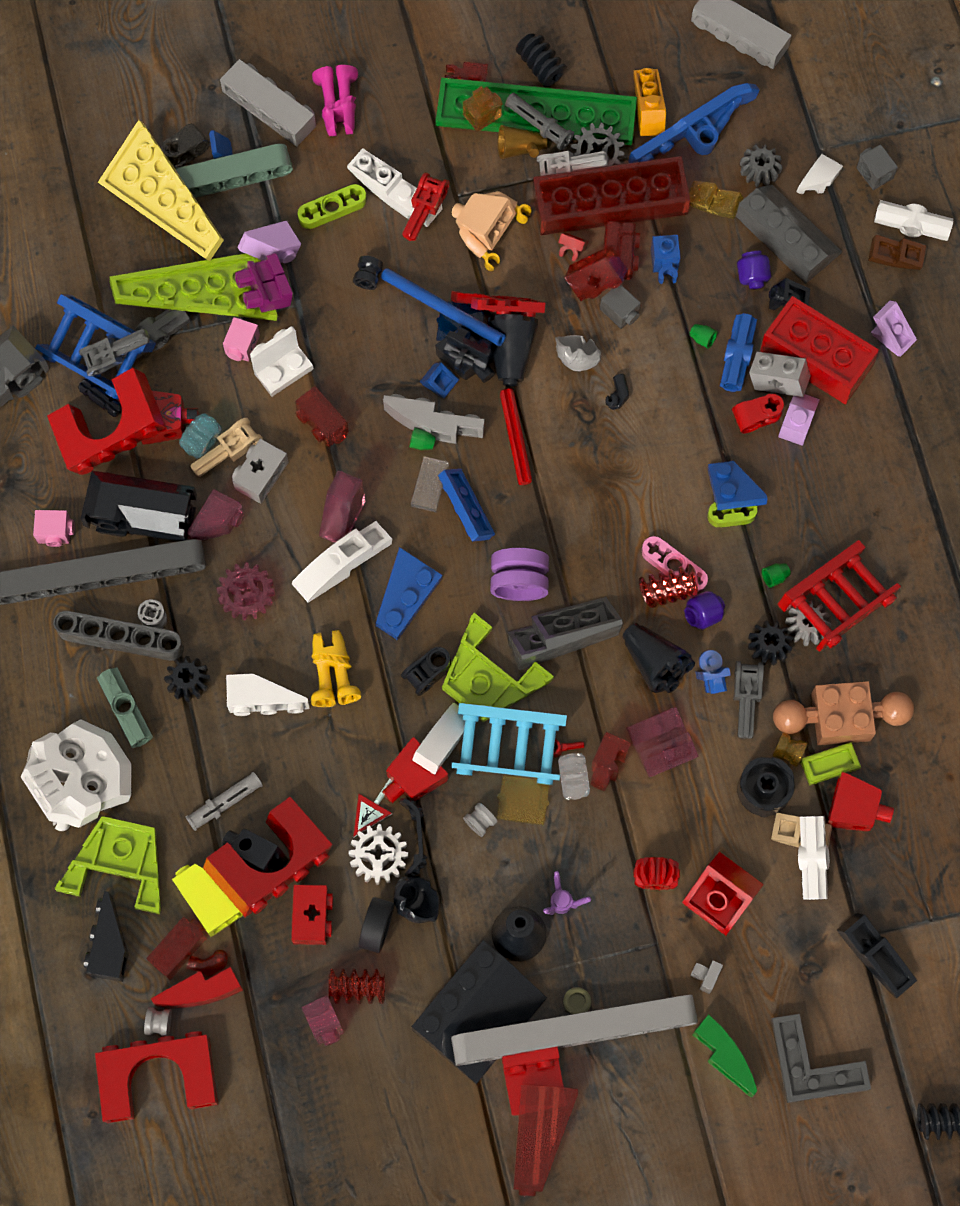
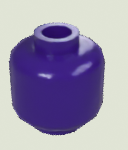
M761 251L744 253L742 258L737 261L739 281L743 285H749V289L763 288L764 282L771 279L769 258L767 255H763Z
M705 591L687 601L684 610L685 618L691 626L702 630L723 619L725 604L720 596L711 591Z

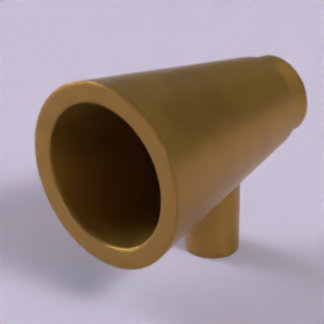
M503 125L499 128L498 152L501 159L528 153L532 158H535L539 155V151L547 148V138H543L538 132Z

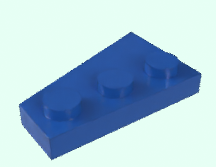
M399 547L376 620V627L398 640L443 579L442 575Z

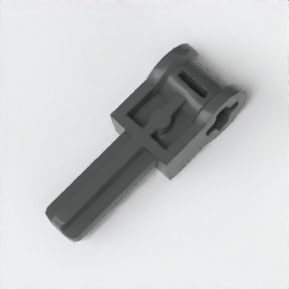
M141 329L117 341L115 338H105L80 349L79 354L84 357L88 368L86 371L87 376L101 374L123 363L121 356L150 342V335L145 329Z
M736 661L733 700H739L737 735L743 739H751L754 736L755 702H760L762 699L764 665L760 662L758 665L742 664L741 661Z

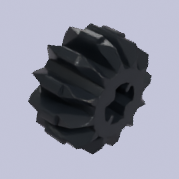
M766 620L763 623V627L755 625L753 629L755 633H749L748 639L751 643L747 646L748 650L755 651L752 655L753 659L761 656V663L763 665L766 664L768 659H770L773 666L777 664L778 659L785 661L787 658L786 653H791L792 651L789 643L792 642L793 637L786 635L787 627H783L781 630L778 628V621H775L772 627ZM773 640V641L775 642L774 645H773V644H770V645H766V644H765L766 641H767V642H771V641Z
M185 656L184 663H181L179 659H175L176 668L168 666L167 671L171 675L164 677L165 682L169 684L167 687L168 692H175L174 697L177 700L184 695L186 702H190L191 695L193 694L197 699H200L199 690L207 692L208 687L205 683L211 681L210 675L206 674L208 671L207 666H200L201 661L198 658L194 659L191 663L189 656ZM191 675L192 679L189 678L190 682L184 683L183 679H186L185 676Z

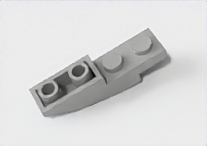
M398 394L384 395V410L411 430L414 427L423 429L434 435L436 440L456 444L458 435L483 438L485 419H480L479 416L472 414L458 416L450 411L437 413L435 412V402H431L426 398L414 400L407 399Z

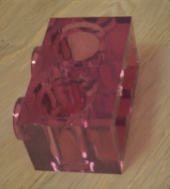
M324 996L301 1007L318 1045L324 1043L325 1046H329L340 1040L339 1035L344 1032L328 996Z

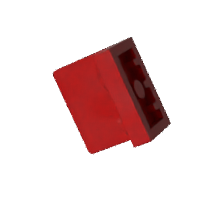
M558 1047L502 1057L511 1114L513 1116L567 1105L559 1065Z

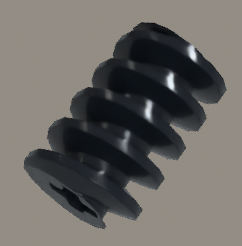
M530 33L519 41L516 46V52L521 55V59L527 63L528 68L532 69V73L538 77V81L543 84V87H549L562 77L567 70V66L560 64L562 59L559 56L555 57V50L550 49L548 42H544L545 38L543 35L535 37L534 33Z
M929 1103L926 1110L923 1104H918V1129L920 1132H923L926 1140H929L931 1132L935 1133L937 1140H940L942 1132H946L948 1140H951L954 1131H957L960 1139V1109L956 1103H952L949 1110L944 1103H940L938 1109H936L933 1103Z

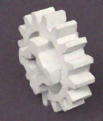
M378 824L377 830L373 831L369 825L367 826V834L364 835L359 831L358 837L360 840L351 841V845L356 848L349 851V856L356 858L350 862L351 867L358 866L356 875L361 876L364 873L365 882L367 883L371 878H375L376 885L380 884L381 878L390 883V875L393 874L398 878L400 874L397 869L406 868V864L401 860L408 858V852L401 850L405 849L407 844L406 842H398L401 834L398 832L393 836L391 826L386 831H383L381 824ZM374 838V841L368 847H363L367 841ZM384 838L391 841L396 849L388 847L384 842ZM377 849H381L382 853L385 854L381 855L380 860H376L375 855H373L376 854ZM361 860L368 861L373 866V871L366 868ZM389 862H394L390 868L383 871V868Z

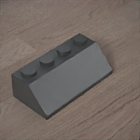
M773 185L756 188L739 203L736 217L805 284L842 253L826 235Z

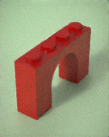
M131 368L111 379L121 403L122 416L115 431L105 438L93 439L81 410L70 404L47 415L68 470L79 475L90 473L94 469L93 467L113 460L115 455L135 448L140 441L153 438L158 435L160 430L166 428L146 375L143 372Z
M291 797L272 809L266 820V824L280 838L288 850L289 863L283 869L272 873L256 871L244 862L228 842L206 858L203 869L245 918L252 912L254 914L261 912L268 905L267 901L273 896L276 899L282 896L288 890L290 883L294 880L297 883L309 874L308 870L314 865L320 867L330 857L328 854L332 843Z
M202 1031L186 1033V1038L175 1040L174 1036H165L158 1038V1043L147 1044V1041L143 1040L131 1042L129 1048L119 1049V1045L102 1047V1052L95 1053L103 1122L108 1124L135 1119L131 1091L132 1079L142 1064L155 1058L170 1059L178 1064L183 1074L187 1107L190 1110L218 1105L210 1038L207 1035H202Z

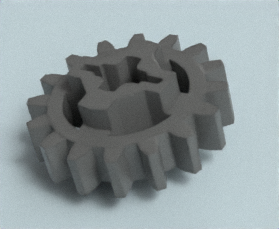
M591 123L589 131L582 127L583 135L574 136L578 143L571 144V148L577 150L573 157L581 155V147L584 141L588 145L587 152L584 155L593 153L594 145L597 147L604 146L602 151H605L607 156L608 149L613 145L615 148L612 160L608 157V165L586 169L582 173L585 175L588 171H591L592 178L596 177L597 172H600L604 178L606 170L613 174V165L620 166L621 162L618 160V157H624L625 154L619 151V148L624 146V142H617L620 133L613 135V127L610 126L605 130L603 123H600L599 128H595L594 124ZM602 134L607 137L602 140L596 139L593 135Z

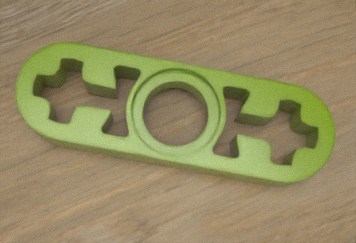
M353 184L303 204L298 209L299 223L306 229H313L355 212L365 206L366 192L362 186ZM351 195L359 196V200L355 201L351 198ZM341 198H344V202H346V206H343V201H342ZM329 202H336L339 208L334 212H330L325 209V206ZM319 207H321L322 216H320V211L318 212ZM309 212L313 215V219L309 220L308 217H305V214Z

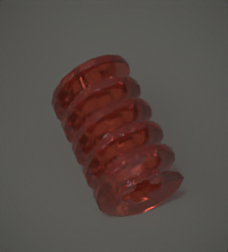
M689 564L688 573H686L681 566L678 568V575L675 574L673 569H669L668 578L661 571L659 572V580H656L653 574H649L648 583L641 576L639 578V587L647 605L650 608H655L658 604L666 605L668 601L675 603L677 599L686 600L687 596L695 598L698 594V578L694 567Z
M330 969L329 1001L332 996L335 1004H339L342 996H344L346 1004H350L353 996H355L357 1004H362L364 996H366L368 1004H373L375 996H377L379 1003L384 1004L385 973L381 977L379 970L375 969L372 977H370L367 969H364L361 977H359L356 969H353L350 977H347L345 969H341L339 977H336L334 969Z

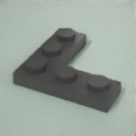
M800 1014L771 1019L787 1103L871 1090L866 1061L810 1070Z

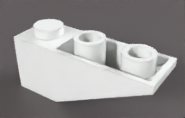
M255 674L226 675L227 707L229 712L234 713L236 716L250 715V712L261 711V714L272 715L276 714L278 710H287L288 713H302L303 709H310L308 698Z

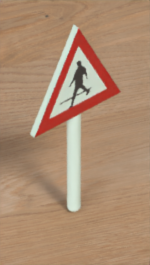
M391 779L387 781L374 802L360 794L358 795L353 838L358 835L359 831H366L367 826L370 825L372 827L392 815L391 812L379 806L384 797L382 791L392 783Z

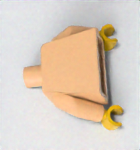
M500 191L487 194L475 193L470 197L466 205L456 203L452 209V216L456 218L461 238L478 258L482 257L485 260L484 266L488 271H494V267L488 261L492 259L499 264L500 257L496 253L489 254L487 250H493L514 216L519 223L525 224L528 221V217L522 213L529 216L531 214V207L529 205L522 204L518 206L517 201Z

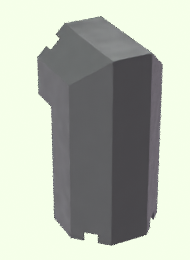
M14 325L0 335V407L9 400H13L12 395H17L19 398L26 396L42 382L43 378L40 376L42 371L47 373L49 370L46 360Z

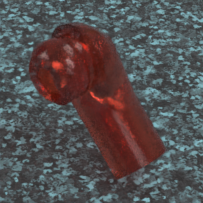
M216 950L213 955L205 960L191 955L186 968L196 972L201 971L202 974L210 976L226 966L228 954L224 950Z

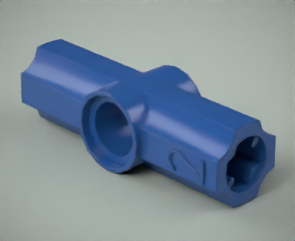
M749 314L736 315L734 319L731 339L728 340L725 352V365L720 387L726 391H741L746 375V367H749L754 346L752 341L757 319Z

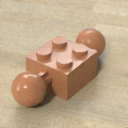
M869 681L816 685L811 693L813 707L805 708L798 701L785 700L776 706L773 713V721L777 729L786 734L798 733L806 724L815 723L817 745L868 742L876 734L874 718H883L885 722L893 726L904 725L910 721L914 714V704L911 698L902 692H891L881 702L872 703Z

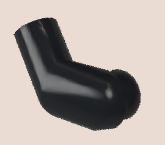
M618 374L613 377L615 391L610 396L607 395L605 399L606 405L612 410L620 409L630 396L625 374Z

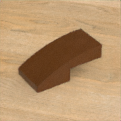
M876 234L872 238L868 261L892 267L920 270L923 267L926 245L905 238L898 242Z

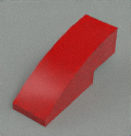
M229 967L208 980L199 971L154 996L151 1000L156 1007L187 1008L226 999L243 991L233 970Z

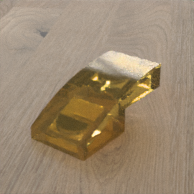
M694 181L685 198V203L714 215L734 219L739 203L744 198L740 192L719 190L715 183Z

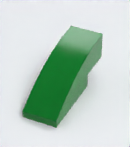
M708 1014L692 1035L714 1053L707 1062L752 1098L758 1090L744 1056L723 1027Z

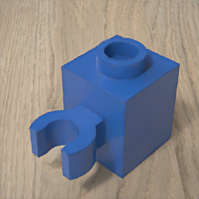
M678 235L652 237L653 273L659 272L658 281L660 284H663L664 275L666 274L672 276L673 283L677 282V271L680 262Z

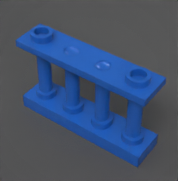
M61 294L57 304L64 307L63 311L65 314L50 345L37 344L35 349L43 353L42 357L53 363H56V361L106 389L105 393L108 396L119 400L111 380L101 374L87 376L86 371L88 368L80 363L83 356H80L79 350L88 346L95 330H99V328L107 332V338H115L116 341L136 331L73 295ZM80 316L85 319L86 327L72 356L69 357L60 352L59 349L74 317ZM150 340L148 344L128 352L116 377L132 368L138 354L152 352L156 343Z

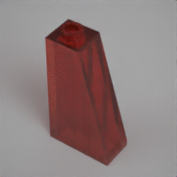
M521 1084L513 1185L514 1190H519V1195L536 1196V1191L542 1192L578 1096L577 1088Z

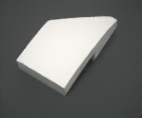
M821 154L796 192L804 194L805 190H815L817 193H824L826 186H830L840 174L843 165Z

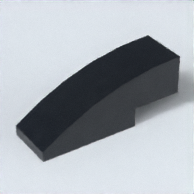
M856 913L837 929L838 933L857 957L895 998H898L918 981L888 940L880 936L864 914Z

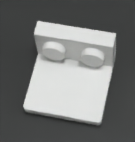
M292 326L278 331L273 339L267 343L257 345L250 354L254 374L271 397L314 369L312 363L299 348L296 330Z

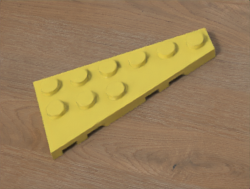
M138 120L98 183L210 261L224 239L147 127Z

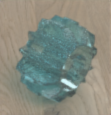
M205 413L201 414L186 427L179 444L187 454L196 459L200 458L215 445L217 437L222 431L221 425L213 417H209Z

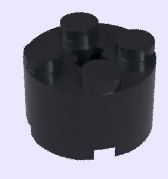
M760 757L752 760L745 767L738 781L737 795L741 804L749 812L764 818L781 812L787 806L794 793L793 772L784 761L778 758ZM767 783L770 784V789L764 790L761 787Z

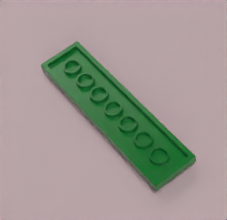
M441 78L436 126L498 132L500 126L503 125L540 133L539 129L505 106L509 95L516 93L517 96L546 117H554L563 128L572 130L574 136L583 135L582 127L589 131L591 123L594 124L595 128H599L600 123H603L605 130L610 126L613 127V135L620 133L617 142H624V145H632L637 97ZM602 134L593 135L596 139L602 140L607 137Z

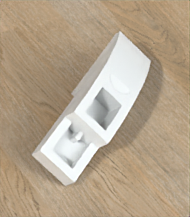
M362 148L348 164L347 168L381 200L409 219L415 209L412 207L411 199L417 188L402 179L400 172ZM442 204L440 205L436 215H432L430 213L428 214L423 225H425L426 227L430 225V223L435 219V217L441 212Z
M377 521L361 531L354 529L311 562L292 581V585L309 603L348 578L352 569L390 546L392 538Z

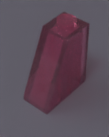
M337 471L327 491L319 533L320 537L336 543L351 532L365 503L362 480L342 471Z

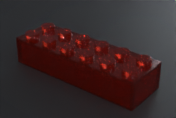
M682 156L533 177L532 191L540 235L688 215L691 200Z

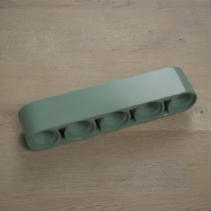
M274 144L180 167L175 170L193 196L197 198L286 176L293 171L287 146L284 144Z

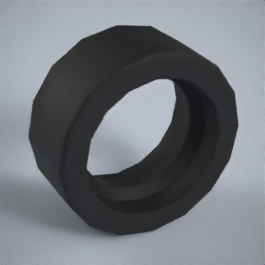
M376 897L372 898L362 926L359 948L376 953L381 952L393 915V902Z

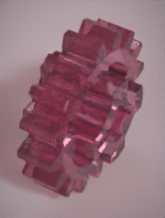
M245 562L242 569H240L238 564H235L234 572L228 569L225 570L227 578L220 577L219 581L223 586L217 587V593L222 595L218 598L219 603L225 604L223 606L224 611L227 613L232 610L233 618L242 614V618L245 621L249 614L254 619L257 618L256 612L258 611L265 614L266 609L264 605H272V599L268 596L275 595L274 589L270 588L274 585L272 579H267L268 572L264 570L259 573L260 568L257 564L253 569H250L248 562ZM258 580L263 585V592L256 588ZM248 588H250L251 592H245L244 595H242L241 590L246 591ZM229 591L235 595L234 603L229 598Z

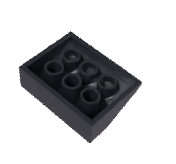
M483 940L411 1027L413 1032L477 1084L496 1060L456 1066L451 1037L468 1032L526 1023L547 997L508 960Z

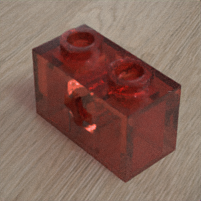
M610 245L571 264L564 278L578 299L583 301L587 298H596L602 291L608 288L615 289L623 283L628 269L613 246Z

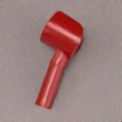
M555 740V745L558 746V749L554 752L553 758L559 757L563 751L584 748V742L560 744L558 740Z

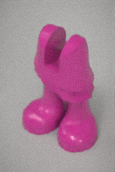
M350 65L336 66L339 100L337 102L335 101L333 68L326 66L315 70L312 73V79L316 85L322 86L325 105L322 110V117L328 135L336 136V123L343 122L346 135L353 134L356 109L354 101L356 97L350 96V83L357 80L358 69Z

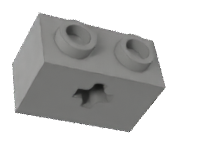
M756 352L749 372L755 390L804 397L811 376L806 359Z
M260 439L256 445L253 444L246 454V461L242 466L239 465L235 469L232 481L235 490L262 504L289 462L287 453Z

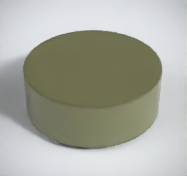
M575 987L566 992L563 1006L570 1015L588 1012L591 1006V997L585 989Z

